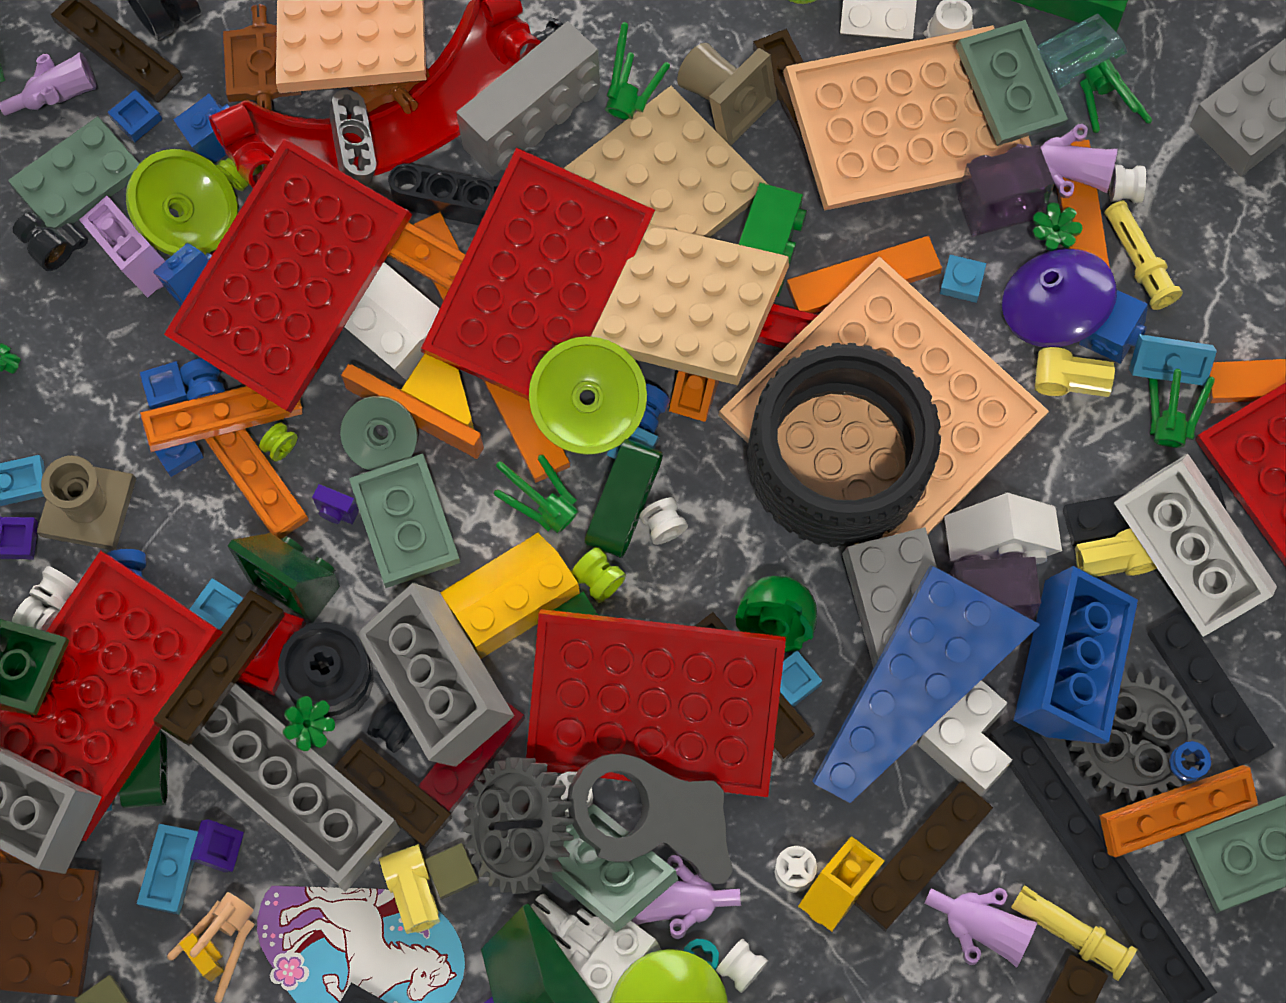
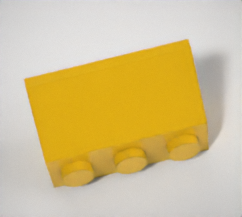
M536 533L440 593L477 655L482 659L537 625L540 609L554 610L580 594L579 583L559 553L539 533Z

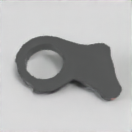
M626 754L605 755L590 761L578 770L568 789L567 801H571L572 804L568 808L569 817L574 819L572 825L580 839L595 849L598 858L613 862L631 861L652 851L663 843L678 856L689 862L696 874L704 882L724 884L729 879L733 866L726 843V823L723 809L724 790L715 781L688 782L680 780L640 758ZM609 772L624 775L631 780L638 789L642 802L640 820L631 832L620 838L606 836L599 831L591 821L587 808L589 790L598 778Z

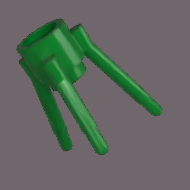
M623 22L620 28L612 80L607 93L609 99L605 107L607 113L622 120L633 119L635 111H644L647 100L670 68L668 62L663 63L642 95H637L638 88L628 84L634 59L632 52L627 54L622 70L628 23Z
M1107 55L1097 56L1084 65L1082 71L1086 79L1080 82V86L1085 93L1094 133H1098L1100 127L1093 91L1103 95L1115 89L1133 113L1137 112L1147 124L1152 122L1150 115L1124 83Z
M1174 370L1168 410L1162 412V417H1160L1158 379L1149 378L1152 416L1150 435L1155 436L1154 442L1165 447L1182 448L1185 447L1186 439H1194L1195 427L1215 383L1214 377L1207 379L1188 422L1185 420L1186 414L1177 411L1181 370Z
M539 455L538 461L560 494V497L552 493L546 499L543 498L503 462H497L496 467L539 505L537 510L540 513L501 490H495L494 495L538 522L548 532L552 529L559 534L579 513L573 507L577 499L567 491L544 455Z

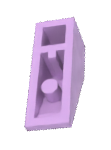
M108 196L103 198L79 219L122 272L147 298L163 287V284L153 271L163 264L165 259L138 233L132 222Z

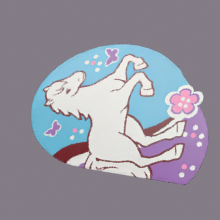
M271 886L261 902L257 918V934L260 946L267 960L274 968L270 973V979L275 984L281 983L283 989L289 992L296 1003H340L351 982L387 1003H450L455 997L464 976L465 957L462 944L449 920L438 911L440 923L428 930L407 934L394 894L390 893L389 890L349 888L344 892L341 888Z

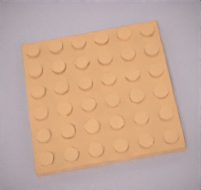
M878 257L719 411L718 416L748 443L756 405H758L759 397L770 378H774L776 371L781 366L787 364L793 357L798 358L802 352L808 349H816L817 346L824 345L828 347L832 343L846 345L848 343H856V346L864 347V345H868L878 351L881 349L892 358L895 356L900 359L902 364L909 366L914 371L913 374L916 378H921L925 388L932 395L931 402L936 404L937 415L941 424L938 432L941 435V444L934 471L919 502L900 525L890 533L884 532L883 537H881L884 538L926 527L928 535L945 518L944 516L948 515L1046 417L1049 411L881 257ZM838 394L815 397L798 405L785 417L778 428L777 440L779 448L790 472L804 486L819 495L836 500H858L872 497L888 489L904 472L905 452L900 434L892 421L879 408L866 400L850 395Z

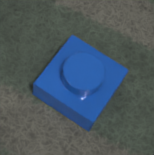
M136 89L107 112L110 119L134 143L162 120L160 113Z
M177 361L140 372L151 410L188 401L186 387L182 381L180 366Z
M195 441L155 451L170 477L204 458Z

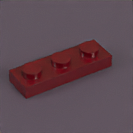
M509 703L507 704L514 714L513 718L456 767L437 762L418 785L423 792L450 814L475 784V780L479 779L484 772L483 770L489 766L524 721V714Z

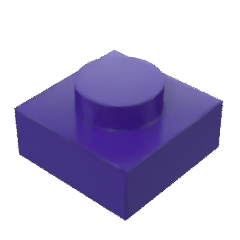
M318 484L312 496L315 506L319 511L318 514L332 523L339 524L342 520L353 525L359 513L355 499Z
M0 517V559L34 560L38 521L35 518Z
M201 820L190 860L222 872H233L244 832L212 820Z

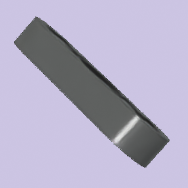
M340 90L333 95L329 109L338 167L341 172L366 186L373 179L376 169V158L365 101L354 91ZM345 106L352 112L351 119H346L347 111ZM354 133L362 139V142H348L344 139L343 134ZM354 157H358L360 170H357L356 165H352Z

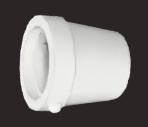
M965 0L941 1L933 17L928 22L927 30L923 32V35L927 39L974 29L971 6Z

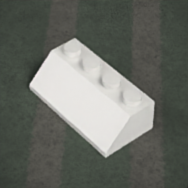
M383 262L344 328L407 380L424 355L421 352V347L440 308Z
M1189 454L1184 455L1155 473L1114 502L1203 637L1274 595L1277 587Z

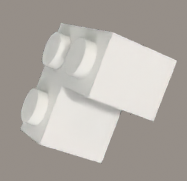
M1005 493L944 516L950 561L965 564L971 570L988 568L991 566V561L999 558L1020 559L1026 565L1041 564L1047 561V556L1062 551L1056 508L1049 504Z
M981 680L922 735L918 746L957 781H963L982 797L1006 771L1012 761L1009 756L984 735L990 726L1001 716L1007 702Z

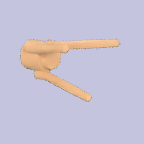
M229 892L224 895L221 901L217 900L209 913L182 939L184 940L191 933L198 937L209 926L190 951V956L194 958L198 956L218 930L229 936H232L235 930L238 931L214 998L216 1003L222 1002L246 937L255 925L248 920L254 911L253 908ZM179 943L168 953V960H174L184 951Z

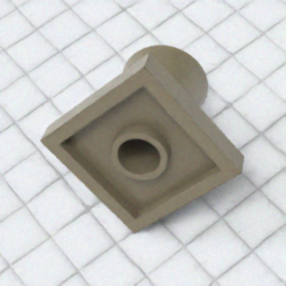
M701 43L687 54L678 72L677 81L681 88L710 101L716 132L730 146L777 101L771 56L761 48H758L737 69L725 60L709 43Z
M64 456L55 460L47 467L42 476L41 488L46 502L37 533L43 538L116 550L136 482L135 476L131 473L93 467L89 461L79 456Z

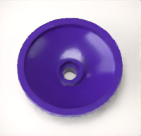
M1058 249L1043 253L1022 265L1008 281L1002 297L1004 318L1010 330L1018 338L1035 346L1062 347L1079 342L1096 332L1111 315L1117 298L1115 278L1109 266L1101 258L1090 252L1079 249Z

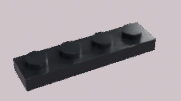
M1218 477L1205 479L1227 511ZM1125 494L1066 504L1063 508V514L1072 546L1112 538L1121 531L1129 529L1130 526L1114 504L1116 500Z
M1184 611L1152 628L1147 633L1235 768L1249 764L1274 748Z

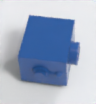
M209 93L173 120L191 147L201 156L207 158L212 163H216L227 154L213 132L209 116L231 106L227 103L222 107Z
M186 243L154 270L153 273L181 307L212 255L209 253L204 255L202 251Z
M1117 290L1116 303L1107 321L1092 335L1081 340L1079 345L1121 364L1130 347L1136 346L1138 335H1145L1147 327L1144 324L1146 322L1148 304Z

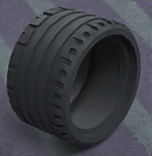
M832 343L828 347L821 345L813 350L808 349L802 352L798 358L793 357L787 364L781 366L776 371L774 378H770L759 397L758 405H756L748 442L747 456L749 459L747 466L751 485L756 486L755 495L757 499L760 500L767 513L771 512L773 520L777 524L783 526L789 533L794 532L798 534V538L812 541L814 544L821 545V543H826L829 547L853 546L854 543L859 542L860 544L883 537L885 531L890 533L908 517V514L913 511L930 480L935 463L939 457L941 435L938 433L941 424L937 415L936 404H932L930 391L925 388L924 382L920 377L916 378L913 374L914 371L909 366H905L901 363L900 359L895 356L892 358L881 349L879 351L872 349V346H856V343H848L847 345ZM838 394L850 395L866 400L879 408L892 421L900 434L905 452L904 472L888 489L872 497L858 500H836L819 495L804 486L790 472L779 448L777 440L778 428L785 417L798 405L815 397Z

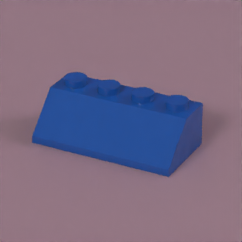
M1075 566L1045 580L1036 622L1040 625L1033 632L1013 721L1048 738L1099 744L1108 743L1138 599Z

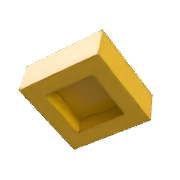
M191 933L179 945L202 976L212 982L224 972L217 962L223 955L210 940L198 956L191 957L190 951L200 939L194 933Z

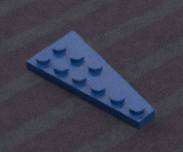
M930 565L812 782L851 803L1040 624Z

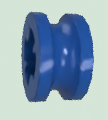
M1185 742L1171 753L1169 759L1170 769L1180 780L1187 782L1195 781L1205 775L1210 769V753L1205 746L1198 742ZM1182 753L1186 756L1192 753L1195 754L1199 760L1195 762V765H1198L1199 769L1197 770L1194 767L1188 770L1185 769L1182 762L1186 759L1181 757Z

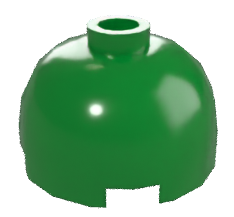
M787 576L763 577L750 585L743 595L735 615L736 626L741 632L785 636V652L798 651L802 649L803 642L809 639L812 640L817 625V605L809 589L797 580Z

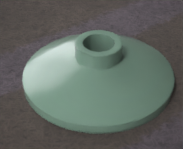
M373 396L356 402L347 411L341 423L340 436L343 448L351 460L360 467L372 471L410 458L417 445L418 432L412 415L402 404L391 398ZM376 426H385L388 430V435L380 436L376 432Z

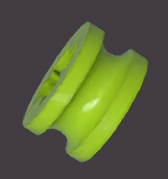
M280 422L272 426L265 433L260 441L259 448L265 453L270 452V458L277 462L290 453L297 442L298 436L292 431L287 432V426Z

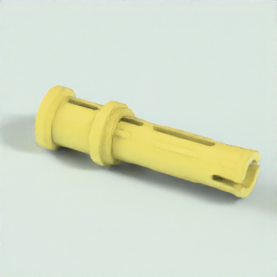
M1118 201L1110 205L1104 214L1108 217L1136 267L1134 277L1138 283L1143 284L1149 294L1151 308L1159 310L1173 304L1182 296L1183 292L1179 286H1174L1166 272L1168 266L1165 260L1155 256L1131 214L1125 201Z
M1027 886L1022 888L1011 907L1080 950L1079 955L1086 962L1091 959L1112 972V978L1119 981L1137 951L1133 946L1126 948L1107 936L1106 930L1101 926L1100 928L1095 926L1093 929L1079 921L1068 912L1039 896Z

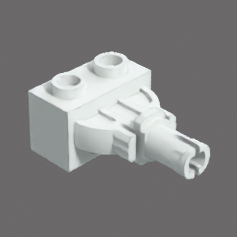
M545 894L538 896L536 902L549 914H546L536 905H531V908L544 926L571 948L567 949L555 940L599 1003H610L617 982L635 961L651 952L661 950L656 939L632 921L616 933L597 916H592L581 908L577 914L580 919L588 924V926L585 925L577 917L567 913Z

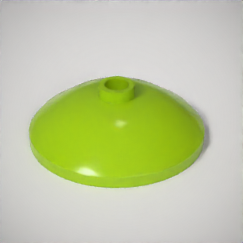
M169 149L150 155L134 170L126 189L127 210L135 229L151 246L171 256L186 243L199 249L204 255L214 252L238 212L234 190L224 173L210 160L191 151ZM169 208L175 209L179 217H174L170 213Z
M577 337L564 341L552 348L535 368L529 388L531 413L540 431L558 447L583 455L607 452L621 445L639 426L647 402L645 379L634 358L619 345L598 337ZM584 391H590L594 394L595 401L591 405H584L580 401V395Z
M664 949L651 952L635 961L617 982L610 1003H728L720 977L705 960L683 950Z

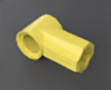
M1059 347L1043 348L1038 352L1035 390L1047 396H1063L1069 392L1109 397L1115 375L1114 362L1073 357L1070 351Z
M1131 528L1121 531L1115 537L1081 543L1075 547L1077 568L1094 577L1125 572L1128 576H1134L1157 569Z
M419 844L380 857L379 861L390 893L394 894L405 932L407 934L419 933L440 923L436 903L427 881L430 880L429 872Z

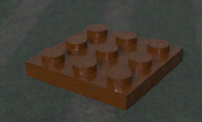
M0 862V990L79 997L83 994L100 871L68 868L66 874L37 869L28 864Z

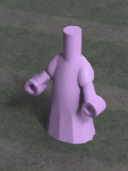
M79 52L72 58L55 66L48 54L40 55L36 60L37 66L34 77L27 81L24 90L20 94L1 101L0 110L4 116L23 108L38 110L44 104L53 105L84 92L95 90L96 82L86 58Z
M1078 124L1061 138H1051L1040 148L1017 144L1014 158L1036 163L1041 175L1048 180H1052L1056 185L1060 196L1069 198L1073 194L1074 184L1071 181H1064L1063 177L1107 193L1118 149L1071 146L1070 144L1075 140L1083 141L1087 135L1088 128L1084 124ZM1077 131H1083V135H1078ZM1064 187H1069L1070 191L1065 192Z
M673 855L668 858L667 863L670 866L673 863L678 864V867L674 869L683 881H677L634 917L633 923L639 925L647 922L672 920L670 923L671 936L675 939H680L684 937L686 931L694 923L703 922L710 917L715 907L741 906L740 889L714 890L710 883L704 882L697 874L694 875L684 865L679 856ZM676 926L681 927V930L675 931L674 928Z
M931 888L924 903L947 914L951 932L955 937L959 938L964 953V961L969 965L977 964L981 956L980 949L973 945V938L1007 959L1015 967H1018L1037 925L1036 921L1023 919L997 908L987 906L989 904L995 907H1002L1008 895L1002 888H997L993 892L983 895L970 892L962 894L956 899H952ZM1000 895L1002 900L998 901L995 896ZM969 953H975L976 958L971 959Z

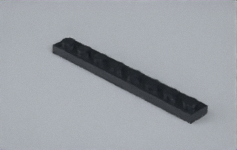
M1014 718L992 731L989 735L990 739L1012 759L1009 767L1129 944L1137 949L1136 954L1169 1003H1202L1215 995L1217 991L1123 855L1118 857L1108 855L1101 822L1042 736L1013 721Z

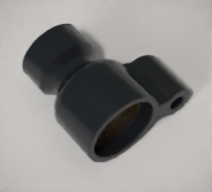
M35 212L25 213L18 218L13 226V233L23 243H28L27 250L29 255L46 271L58 269L69 259L73 251L83 248L88 243V238L74 224L67 223L59 228L45 227V222Z

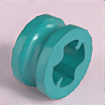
M695 939L684 947L683 951L694 954L693 950L696 948H701L704 954L711 953L713 961H707V963L716 971L719 964V952L712 942L705 939Z

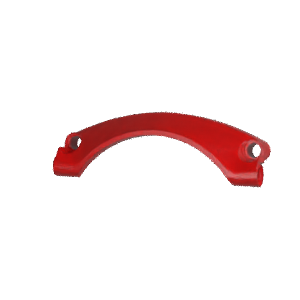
M471 0L450 42L428 69L430 77L414 85L408 92L418 103L417 109L413 112L410 108L411 113L407 114L397 101L382 104L367 113L376 158V169L373 176L391 171L397 165L414 162L460 136L456 112L541 43V41L531 35L528 23L518 17V15L523 13L520 0ZM527 44L526 50L520 55L521 49ZM244 100L209 116V121L217 140L224 148L227 156L235 164L241 177L252 188L256 185L284 138L339 170L330 118L313 119L287 116L265 109L249 100ZM347 115L346 119H351V115ZM354 133L343 134L344 139L348 142H362V139ZM354 157L352 165H356L357 170H360L358 157ZM264 164L263 170L259 174L253 175L256 167Z

